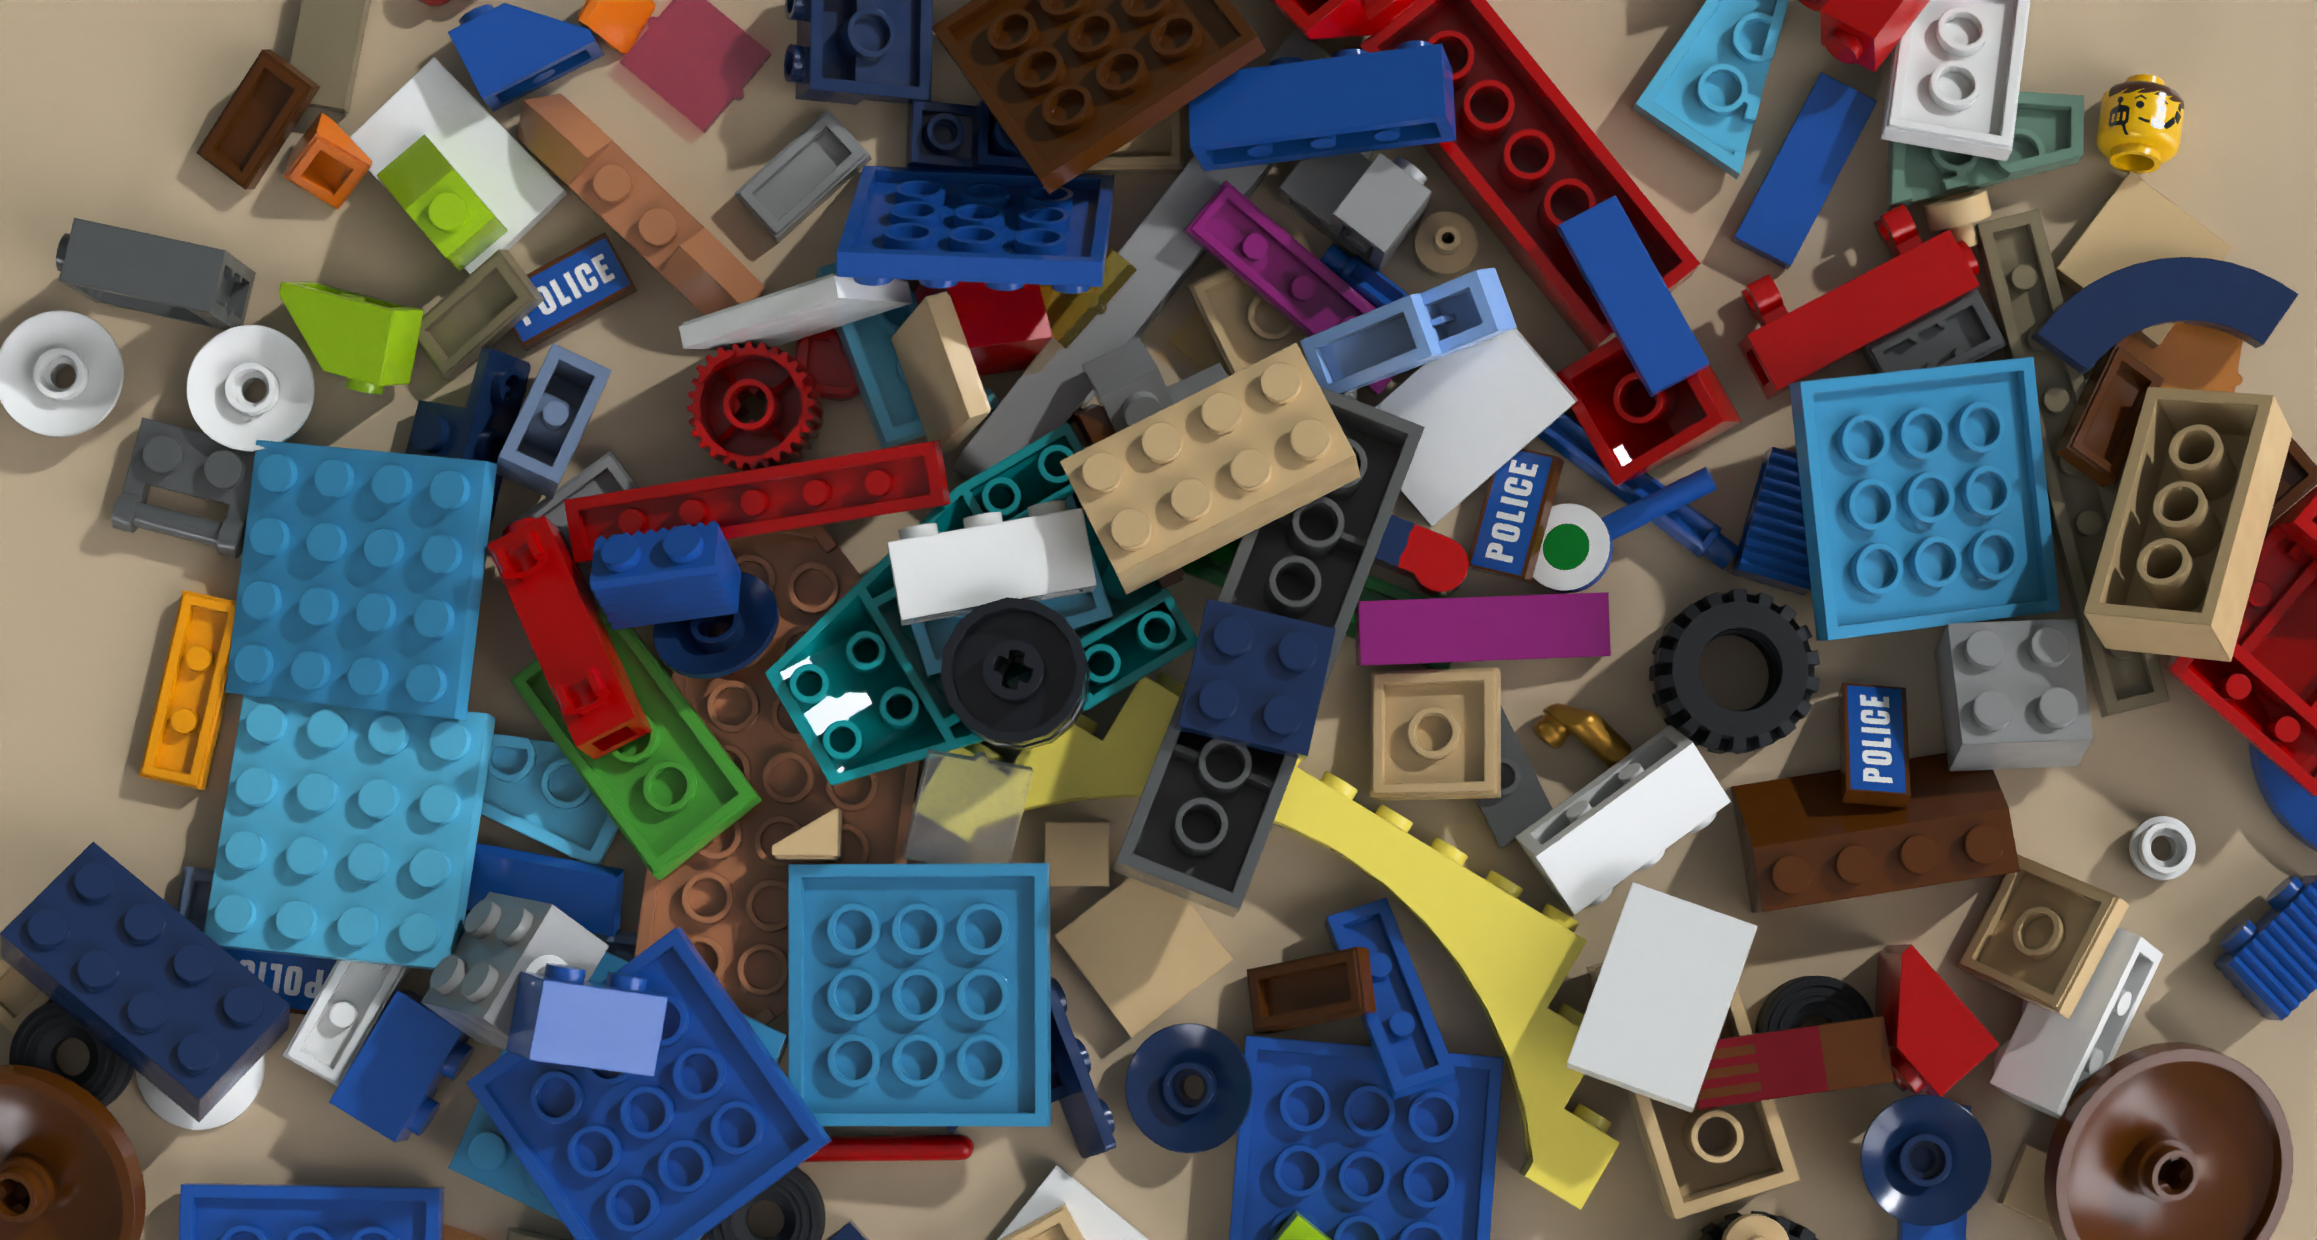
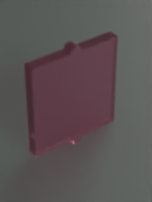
M672 0L658 18L653 16L648 19L647 25L649 28L623 57L620 63L703 133H706L733 100L740 101L744 98V87L772 55L709 1Z

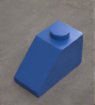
M506 3L495 8L491 4L474 8L459 19L460 26L448 31L480 96L493 112L604 56L599 43L590 29Z

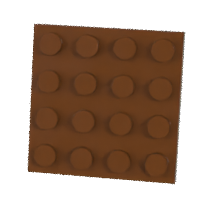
M972 0L932 27L944 49L1048 194H1051L1266 52L1258 35L1230 0Z

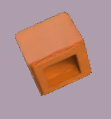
M587 0L577 18L582 27L590 29L598 42L622 55H626L631 51L654 12L655 3L653 0Z
M321 112L289 154L283 177L334 208L339 209L370 169L373 161L331 118Z

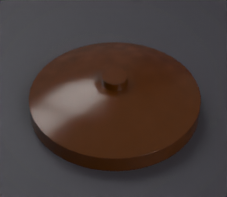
M2166 1042L2135 1049L2114 1059L2093 1074L2070 1100L2054 1129L2048 1148L2044 1174L2045 1200L2052 1228L2058 1240H2269L2283 1215L2290 1193L2293 1175L2291 1133L2281 1105L2271 1089L2256 1073L2239 1061L2212 1048L2184 1042Z
M0 1065V1240H140L146 1210L144 1179L132 1143L116 1118L92 1094L58 1074L31 1066Z

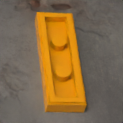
M182 590L139 777L206 791L229 694L225 693L236 601Z

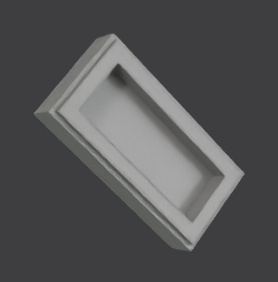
M827 109L734 194L779 243L872 159L870 154Z

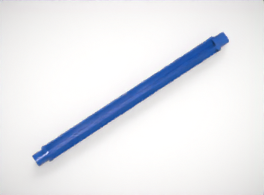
M1335 243L1327 249L1320 259L1322 263L1376 309L1408 296L1403 289L1365 262L1359 255L1356 254L1352 257ZM1567 412L1563 413L1538 435L1540 439L1627 504L1665 487L1648 473L1615 486L1580 422ZM1690 504L1652 521L1653 524L1691 551L1696 557L1700 558L1703 555L1722 570L1740 548L1720 533L1722 528L1712 522Z

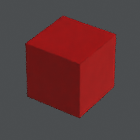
M959 281L957 285L949 288H929L920 284L914 292L918 307L926 296L947 291L953 302L979 376L1025 370L1053 337L1040 285L1025 284L1024 287L1013 291H998L988 288L985 282Z

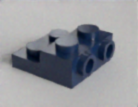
M785 0L787 19L797 21V44L788 45L784 59L785 80L796 83L795 99L856 105L862 100L910 104L913 100L931 101L933 0Z

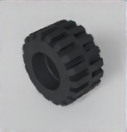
M1732 589L1728 593L1720 594L1716 592L1692 603L1672 618L1665 626V632L1662 637L1655 643L1652 654L1655 655L1654 665L1649 667V681H1654L1656 690L1652 697L1656 708L1661 706L1667 716L1663 719L1665 723L1675 729L1677 728L1695 746H1704L1708 748V752L1717 754L1751 752L1774 744L1773 742L1786 737L1795 730L1796 723L1800 719L1805 718L1813 706L1809 703L1811 695L1818 692L1820 678L1814 677V666L1820 664L1818 650L1811 651L1807 639L1813 636L1807 625L1799 627L1793 619L1797 613L1788 605L1779 607L1772 603L1774 597L1762 592L1757 595L1747 594V589ZM1725 635L1742 637L1753 643L1766 660L1769 672L1768 686L1763 698L1750 708L1744 710L1723 708L1710 699L1701 685L1698 673L1700 655L1703 649L1718 637Z

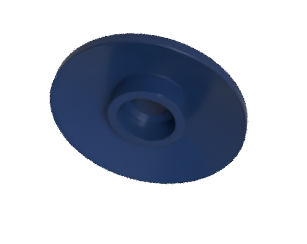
M742 572L738 613L654 624V645L664 664L680 675L698 679L725 676L753 662L769 646L778 628L779 606L772 590L765 582L756 576Z
M1182 1023L1157 1031L1141 1044L1128 1067L1125 1092L1127 1105L1133 1120L1142 1133L1151 1141L1170 1151L1199 1153L1222 1145L1240 1129L1251 1107L1253 1081L1245 1056L1228 1036L1206 1025ZM1190 1075L1200 1077L1204 1083V1093L1199 1099H1192L1185 1092L1184 1084Z
M1927 1094L1911 1095L1887 1105L1871 1121L1864 1134L1860 1148V1169L1869 1194L1884 1211L1906 1223L1920 1226H1935L1951 1222L1963 1216L1981 1198L1991 1173V1151L1982 1126L1963 1106L1944 1097ZM1924 1146L1930 1151L1932 1161L1927 1169L1916 1171L1910 1163V1155L1915 1148Z

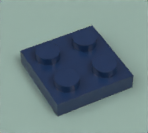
M1207 598L1176 730L1305 760L1309 753L1336 628Z

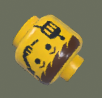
M2137 74L2128 77L2126 82L2114 85L2103 94L2096 138L2098 149L2106 158L2110 159V164L2120 171L2127 173L2132 171L2135 174L2156 171L2160 168L2161 164L2168 162L2177 155L2181 138L2184 101L2176 91L2165 86L2164 81L2159 77L2148 74Z

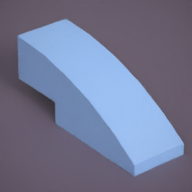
M1487 268L1474 270L1422 293L1405 296L1300 340V343L1319 386L1342 395L1516 329L1517 326L1496 269Z

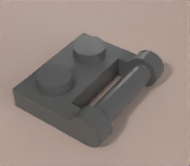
M142 417L124 487L114 506L112 514L113 528L134 533L138 528L214 546L220 555L239 558L243 552L255 451L234 450L217 443L204 432ZM150 487L229 505L227 517L223 522L146 504Z

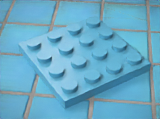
M243 695L204 934L221 948L434 970L441 960L454 953L456 944L463 935L496 718L488 713L467 711L466 720Z

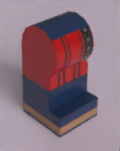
M1392 514L1373 561L1376 565L1413 579L1419 590L1428 596L1434 597L1448 596L1458 590L1466 578L1469 566L1467 553L1458 542Z

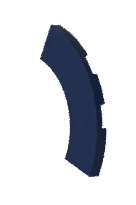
M2193 257L2156 259L2114 271L2082 288L2052 312L2031 338L2082 375L2089 372L2111 347L2125 337L2146 328L2166 323L2184 322V324L2211 327L2227 332L2242 339L2254 348H2258L2265 344L2299 294L2269 276L2231 262Z

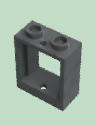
M74 218L70 234L65 233L62 236L56 254V267L58 271H61L59 281L94 302L223 330L244 325L256 272L223 249Z

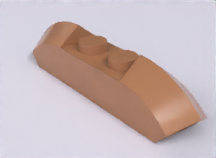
M561 93L523 100L517 139L702 316L764 295L766 287L725 246Z

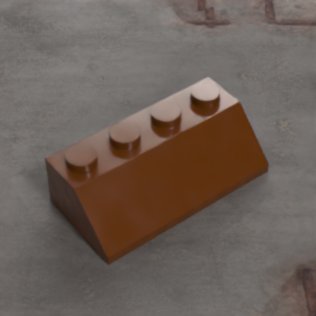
M1947 753L1909 758L1911 797L1907 808L1842 803L1841 769L1732 786L1731 793L1752 913L2020 872L2009 807L1994 770L1949 771Z

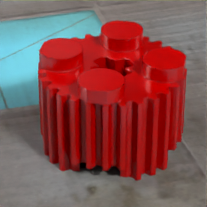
M751 341L745 343L744 348L735 343L732 344V350L728 351L719 347L717 348L718 356L715 358L708 354L705 357L708 364L705 367L701 365L696 367L699 376L698 379L693 378L691 382L696 386V390L688 392V397L693 399V404L687 406V411L694 414V417L688 421L689 425L695 427L691 434L694 438L700 440L699 446L708 451L709 456L735 470L739 469L741 471L791 464L793 457L801 460L803 458L801 450H810L812 448L809 443L810 438H818L819 434L817 431L823 425L824 414L823 406L817 401L822 397L821 393L814 388L817 383L815 379L808 375V369L786 351H782L776 346L771 348L763 342H760L757 347ZM753 395L762 400L766 396L768 402L764 406L765 415L759 421L751 418L748 423H745L743 418L749 412L748 406L744 403L747 398Z

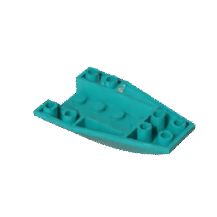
M1067 422L957 486L949 494L951 504L935 507L918 525L937 523L938 532L942 533L964 529V518L983 513L1001 512L1003 522L1029 517L1027 507L1045 502L1064 500L1071 494H1073L1077 509L1083 508L1060 461L1084 448ZM1084 509L1083 513L1089 545L1113 617L1110 620L1075 631L1084 647L1091 671L1088 702L1082 712L1090 710L1195 648L1197 642L1195 633L1168 588L1162 591L1153 581L1126 595ZM889 554L875 565L765 672L770 684L831 786L985 741L974 735L950 707L940 677L941 675L927 678L911 626H901ZM1022 665L1011 667L1006 674L1008 686L1017 689L1018 680L1028 683L1031 676L1030 672Z

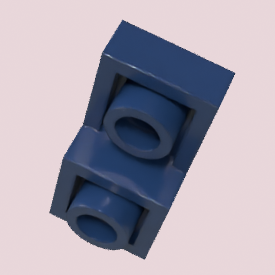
M913 100L908 105L906 167L1031 171L982 101L976 106Z

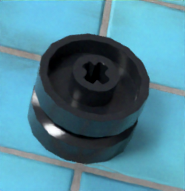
M1007 597L980 605L956 625L944 647L940 677L948 704L974 735L997 748L1026 751L1053 743L1075 725L1088 702L1091 671L1079 636L1060 613L1036 600ZM1016 665L1025 666L1031 675L1029 682L1025 683L1018 680L1017 689L1008 686L1006 680L1008 670Z

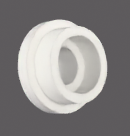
M2157 816L2143 821L2136 827L2130 839L2129 852L2133 864L2143 875L2155 880H2171L2181 876L2189 869L2195 857L2196 846L2191 831L2184 823L2173 817ZM2158 836L2167 839L2171 847L2169 856L2163 861L2156 859L2151 852L2152 841Z

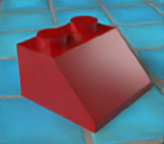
M1617 337L1556 373L1578 399L1571 408L1615 486L1692 452L1742 422L1710 364L1704 370L1650 397Z
M1912 944L1887 945L1878 953L1875 1016H1884L1894 1079L1892 1083L1902 1092L1909 1089L1914 1094L1922 1093L1942 1097L2000 1044Z

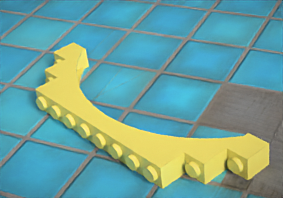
M1162 672L1159 673L1155 682L1145 676L1136 684L1103 741L1093 735L1098 724L1085 715L1080 714L1075 725L1053 743L1026 751L1021 750L1008 773L998 769L1004 757L980 742L966 746V748L962 747L945 752L912 807L971 842L979 827L1029 810L1078 800L1141 797L1184 685ZM1298 758L1273 824L1282 826L1331 850L1384 887L1424 925L1455 963L1481 1005L1504 1055L1520 1109L1527 1151V1160L1519 1173L1581 1210L1620 1142L1606 1134L1612 1122L1578 1103L1573 1113L1564 1109L1584 1076L1583 1073L1566 1068L1584 1015L1564 1003L1561 1004L1557 1013L1548 1007L1587 940L1574 933L1579 922L1547 903L1540 913L1519 900L1524 889L1492 870H1490L1486 879L1463 867L1469 856L1437 837L1428 846L1408 834L1413 825L1410 820L1382 804L1373 813L1353 801L1358 792L1356 788L1327 771L1324 772L1320 780L1298 768L1302 760Z

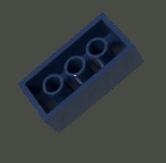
M92 842L0 933L3 960L198 1122L213 1109L289 1027L291 1005L95 842Z

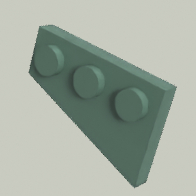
M2019 91L2012 152L2007 161L1889 141L1887 212L1902 204L1908 207L2078 164L2083 157L2084 95Z

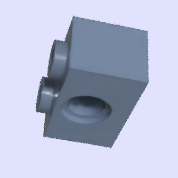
M552 343L498 457L496 474L553 499L605 389L612 370Z

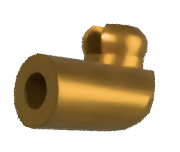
M1556 703L1543 709L1545 715L1534 724V733L1553 749L1562 747L1566 738L1570 735L1580 740L1608 768H1611L1629 755L1632 746L1600 715L1592 711Z

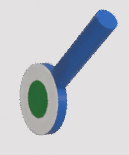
M1704 467L1602 518L1591 509L1578 504L1565 503L1552 506L1533 577L1544 587L1559 593H1576L1591 587L1601 579L1610 565L1613 554V540L1717 490L1710 471L1707 467Z

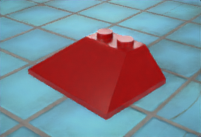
M2317 486L2267 527L2232 661L2171 656L2165 668L2310 796L2317 795Z

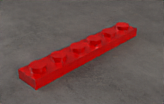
M940 440L564 500L574 563L592 561L594 541L600 536L608 539L613 534L618 535L625 532L632 536L638 530L645 534L648 530L652 529L657 533L662 527L669 531L675 525L679 527L689 524L695 527L699 522L707 526L713 520L719 524L725 539H732L951 504Z

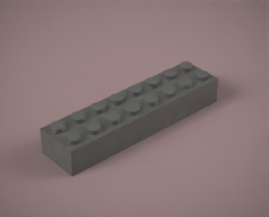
M1320 386L1356 454L1361 477L1244 535L1217 601L1336 628L1322 690L1323 694L1425 427ZM1187 677L1112 870L1234 918L1241 908L1298 758L1176 730L1187 686Z

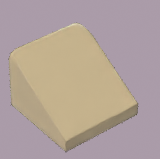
M836 808L772 845V856H775V859L780 861H838V858H842V810Z

